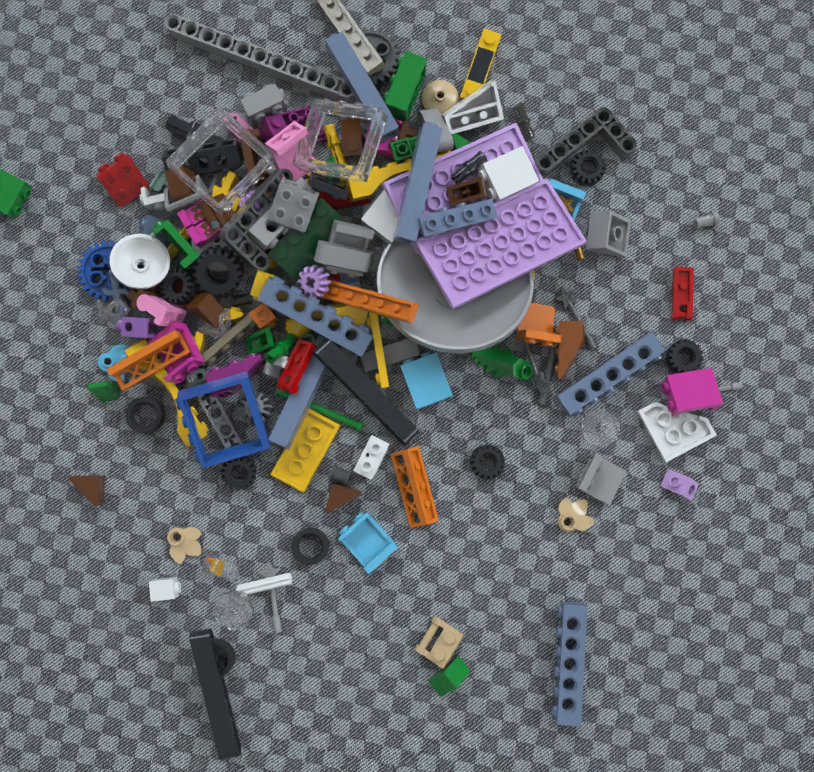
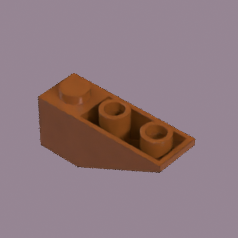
M559 321V326H556V334L561 335V343L556 345V356H559V364L555 365V375H558L560 380L565 379L585 343V323L583 321Z

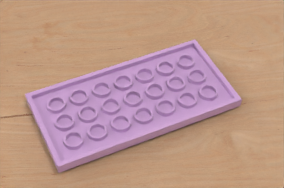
M517 123L435 159L422 216L437 213L436 210L448 207V210L455 208L450 205L447 187L456 185V179L452 181L450 175L462 167L463 162L469 161L479 151L483 152L481 156L486 155V162L523 146L539 182L543 181ZM476 169L473 175H469L462 182L478 178V170ZM409 171L382 184L397 216H399ZM488 195L482 201L489 200ZM421 226L419 227L417 239L423 237ZM412 244L416 255L420 254L416 246Z
M548 179L494 203L497 218L427 237L423 236L416 240L414 245L452 309L586 244L585 237Z

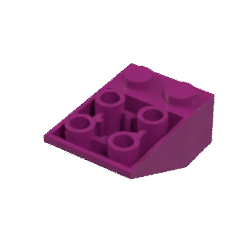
M313 105L264 117L258 128L265 143L293 121L307 129L308 135L304 138L308 148L327 140L322 122Z
M252 353L247 355L243 361L233 360L228 362V366L220 368V366L214 367L209 370V373L205 374L206 381L208 383L248 371L251 379L264 365L266 358L261 354ZM237 384L213 391L211 395L212 397L222 399L238 393L243 387L242 384Z

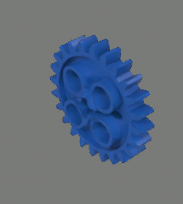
M102 240L101 246L95 242L94 249L88 247L89 253H82L85 259L78 260L83 264L77 267V269L82 271L77 274V277L83 278L79 284L85 285L83 290L89 291V296H95V299L99 301L102 298L103 301L108 302L109 297L111 301L113 300V295L105 294L102 288L105 287L108 290H112L109 272L92 271L93 268L109 271L111 268L110 254L115 243L110 240L107 244V242ZM103 257V263L97 265L98 259ZM101 275V281L96 284V277ZM121 282L119 283L121 288H125V289H129V288H130V287H128V286L122 284Z

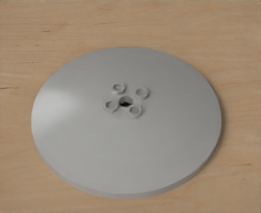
M395 240L392 243L390 242L384 250L377 272L378 293L415 302L419 305L412 324L388 318L403 335L415 343L432 350L448 353H468L483 350L503 341L511 335L521 324L528 312L534 287L533 273L530 271L452 309L421 255H416L412 245Z

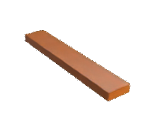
M332 280L327 285L330 290L324 292V296L319 297L410 324L413 323L419 305L415 302Z

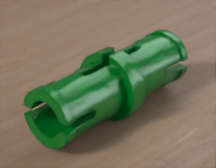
M289 333L280 342L277 341L274 347L265 354V360L269 364H274L281 356H285L289 348L297 342V340H294L296 337Z

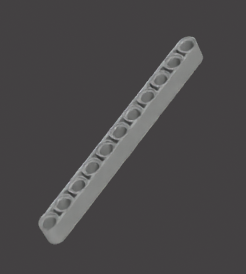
M169 14L164 20L165 27L173 38L345 104H351L356 100L352 93L350 95L343 94L344 91L350 89L341 77L176 14ZM178 24L176 28H172L173 25ZM191 31H196L193 35H189ZM210 37L213 38L211 41H206ZM225 44H230L228 48H223ZM242 51H248L245 55H240ZM265 57L263 61H257L258 58ZM276 64H282L280 68H275ZM295 70L300 71L297 75L291 74ZM311 77H317L316 81H309ZM330 83L335 85L333 88L326 87Z

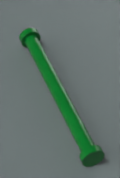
M278 389L275 396L288 399L290 393ZM314 402L311 403L309 408L356 429L357 432L361 431L364 424L362 421H355Z

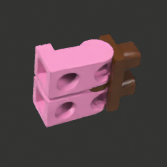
M131 288L127 295V298L133 301L131 306L155 317L153 322L158 326L167 327L173 321L182 323L188 312L177 304L165 300L162 297L163 295L157 291Z

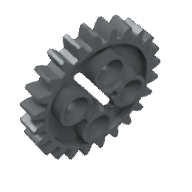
M364 27L363 33L378 53L380 50L386 51L383 54L378 53L383 62H386L384 63L385 66L369 76L377 88L378 82L384 85V79L390 81V75L396 74L395 69H398L397 62L400 57L398 56L400 55V49H397L398 43L394 42L393 36L388 38L387 31L381 34V28L374 32V28L371 27L370 31L367 32V29Z

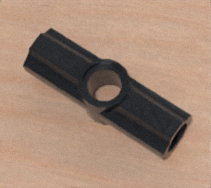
M171 114L166 121V130L182 137L192 145L224 140L223 137L206 130L199 123L186 121L174 114Z

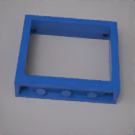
M248 371L178 391L177 399H175L177 409L182 410L183 416L181 419L184 428L188 427L190 445L195 446L194 456L197 462L201 463L202 468L271 448L270 441L268 440L269 436ZM242 384L259 438L207 454L187 399Z

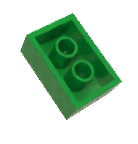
M405 50L403 57L400 56L398 59L397 73H393L391 77L390 91H386L383 98L393 118L402 122H408L427 70V58Z

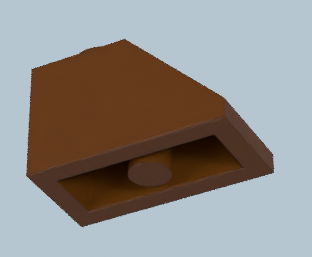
M360 118L341 120L344 158L363 157Z

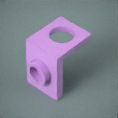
M668 469L660 486L692 501L699 483L690 477Z

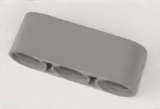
M437 108L418 110L417 122L419 127L423 123L432 122L437 127L443 128L437 152L453 150L454 141L452 134Z
M319 240L314 261L326 265L368 272L372 252Z

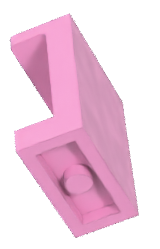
M295 121L265 143L275 168L289 169L294 177L293 182H296L319 164L318 160L312 157L304 138L308 135L307 129ZM281 172L279 177L281 179L285 178L284 174Z

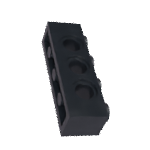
M239 138L165 150L162 160L166 171L184 166L194 171L195 176H200L206 172L218 173L224 169L237 170L243 166L244 155ZM222 154L227 159H221L218 155ZM200 158H206L208 162H203ZM182 161H187L190 165H185Z

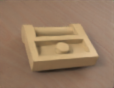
M434 615L431 620V626L414 650L442 669H445L465 634ZM440 626L443 628V631L432 650L429 651L426 647Z

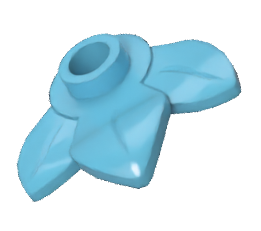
M125 344L116 345L111 348L109 353L100 355L98 358L99 368L108 373L107 368L127 357L124 350L128 349L129 346ZM110 359L112 363L105 365L104 360ZM108 373L109 378L117 382L116 378L110 376ZM123 374L121 375V378L124 382L125 375Z

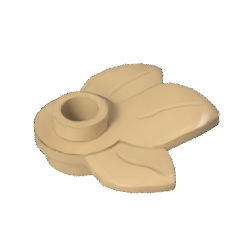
M565 497L560 502L558 525L561 530L565 532H571L574 529L584 531L593 525L594 519L586 516L587 500H577L572 503ZM567 518H569L571 521L570 525L568 526L564 524V521Z
M187 527L185 529L173 528L169 531L167 540L171 545L170 555L174 561L182 564L186 555H201V545L197 541L202 534L201 531L195 527ZM175 534H179L181 536V539L179 541L175 539Z

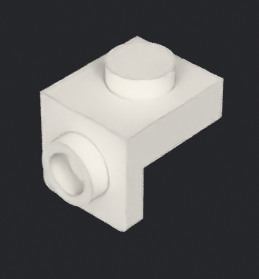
M145 187L141 188L142 194L139 196L142 205L149 210L155 209L159 211L165 209L164 193L151 196L148 189Z
M281 356L274 364L266 362L263 373L278 378L281 368H285L289 357Z

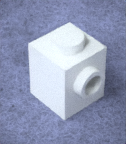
M177 577L149 581L151 601L175 599L181 593V583Z

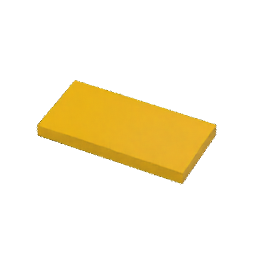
M309 409L290 449L284 448L270 475L305 493L341 425Z

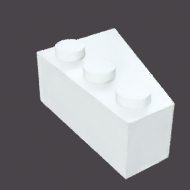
M490 80L442 114L451 134L504 119L496 81Z

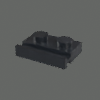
M311 171L309 186H312L314 191L319 193L327 192L332 198L337 200L341 198L347 199L349 194L347 185Z

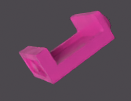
M173 321L147 342V345L174 330L181 332L192 353L166 367L168 375L164 377L166 382L177 384L184 381L187 375L198 370L199 366L205 361L187 324ZM181 342L174 345L172 353L178 355L185 351ZM160 353L159 355L164 363L167 354Z
M712 368L667 375L661 384L662 392L666 394L668 400L667 408L671 412L672 417H677L680 413L707 408L710 411H715L723 404Z

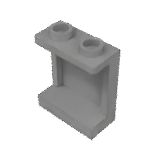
M333 220L328 242L367 250L369 239H373L375 232L369 227ZM323 264L327 271L333 274L343 272L346 273V276L357 278V276H363L364 273Z

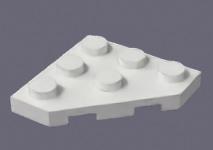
M653 402L637 411L664 462H668L717 436L708 418L684 412L680 413L677 417H672L667 406L657 402Z

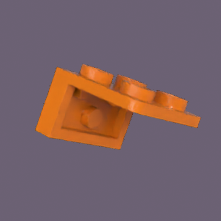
M531 303L525 318L516 329L515 339L524 340V343L527 344L541 343V346L553 347V344L561 343V335L553 334L555 308L553 306Z

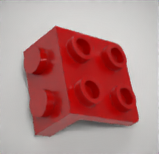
M123 152L113 158L114 161L109 165L107 163L102 164L97 168L98 172H96V177L119 207H123L142 194V187L150 189L149 183L136 167L128 152L126 154H123Z

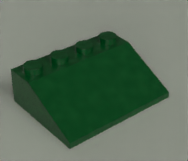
M320 198L315 204L306 232L292 228L268 255L296 281L302 279L299 273L303 272L305 267H311L312 265H317L318 268L323 267L324 274L329 273V276L326 277L329 279L333 273L328 272L322 263L314 261L319 240L328 242L333 220L346 221L326 201Z

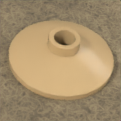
M436 80L429 83L422 93L424 109L437 108L441 116L459 101L456 88L444 80ZM438 94H443L444 97H443V98H438L437 95H438Z

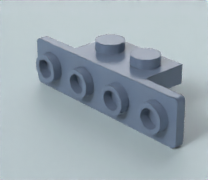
M489 199L469 205L461 203L455 205V208L448 210V207L436 210L437 213L420 217L419 222L423 236L427 237L497 218V213L493 200Z

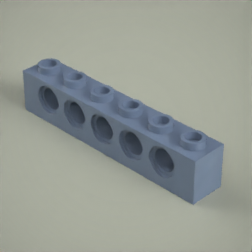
M274 276V278L268 277L257 300L362 357L373 338L369 327L353 323L354 319L345 314L342 317L336 313L337 310L329 305L324 307L319 304L320 301L311 295L306 297L302 294V290L295 286L288 287L284 284L285 281L277 276ZM279 291H284L288 297L285 300H279L276 294ZM302 301L305 307L298 310L294 307V303ZM313 311H320L322 313L321 318H312L311 314ZM336 320L339 322V326L334 329L328 326L329 322ZM348 330L356 331V335L352 338H348L345 334Z
M651 332L555 396V399L567 416L573 414L575 417L584 411L583 406L586 404L591 406L600 400L598 396L601 394L607 395L614 391V385L619 382L622 385L631 379L629 375L636 372L638 374L647 368L645 364L650 361L655 363L661 359V354L666 350L655 334ZM639 350L645 351V359L639 357ZM624 360L630 363L629 370L623 368ZM608 371H612L615 374L613 381L607 378ZM593 381L599 384L597 392L591 389ZM576 392L583 394L584 399L582 402L576 401Z
M561 601V607L558 606L557 618L560 619V626L556 627V638H559V645L555 647V658H558L557 666H554V678H557L556 686H553L555 706H552L551 711L552 718H554L557 725L581 727L588 606L585 603ZM569 619H575L576 621L572 628L567 627ZM568 639H574L575 642L572 647H566L565 644ZM573 659V665L565 667V661ZM566 679H572V684L569 687L563 686ZM565 699H571L569 706H562Z

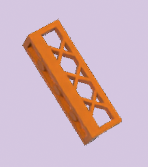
M174 330L107 368L110 376L116 378L122 391H126L192 352L181 332ZM181 342L185 351L178 355L172 353L174 345ZM165 353L167 354L165 362L162 364L155 363L157 355ZM142 363L150 364L148 372L145 374L138 373ZM127 372L133 373L131 382L125 385L121 375Z
M417 446L391 453L409 527L414 528L439 521L420 447ZM398 455H403V466L399 462ZM405 474H406V475L408 476V478H409V483H408V484H406V483L404 482V478H403V477H404ZM409 493L414 497L413 503L409 501ZM414 512L418 514L420 522L415 523Z

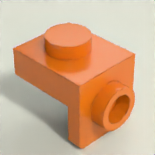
M264 303L249 313L261 330L269 327L273 329L277 325V317Z

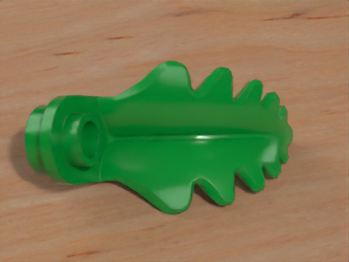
M494 345L492 350L488 347L483 350L470 352V357H474L473 362L479 361L477 367L480 368L485 365L484 373L493 371V377L496 379L505 375H511L519 380H526L532 376V366L523 359L515 357L508 347H504L500 351L498 345Z

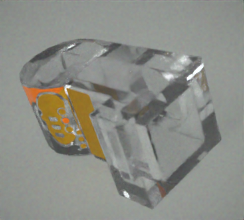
M206 554L201 570L234 582L237 579L241 563Z

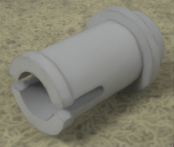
M710 212L709 215L694 218V225L697 230L711 225L715 227L720 223L718 212Z

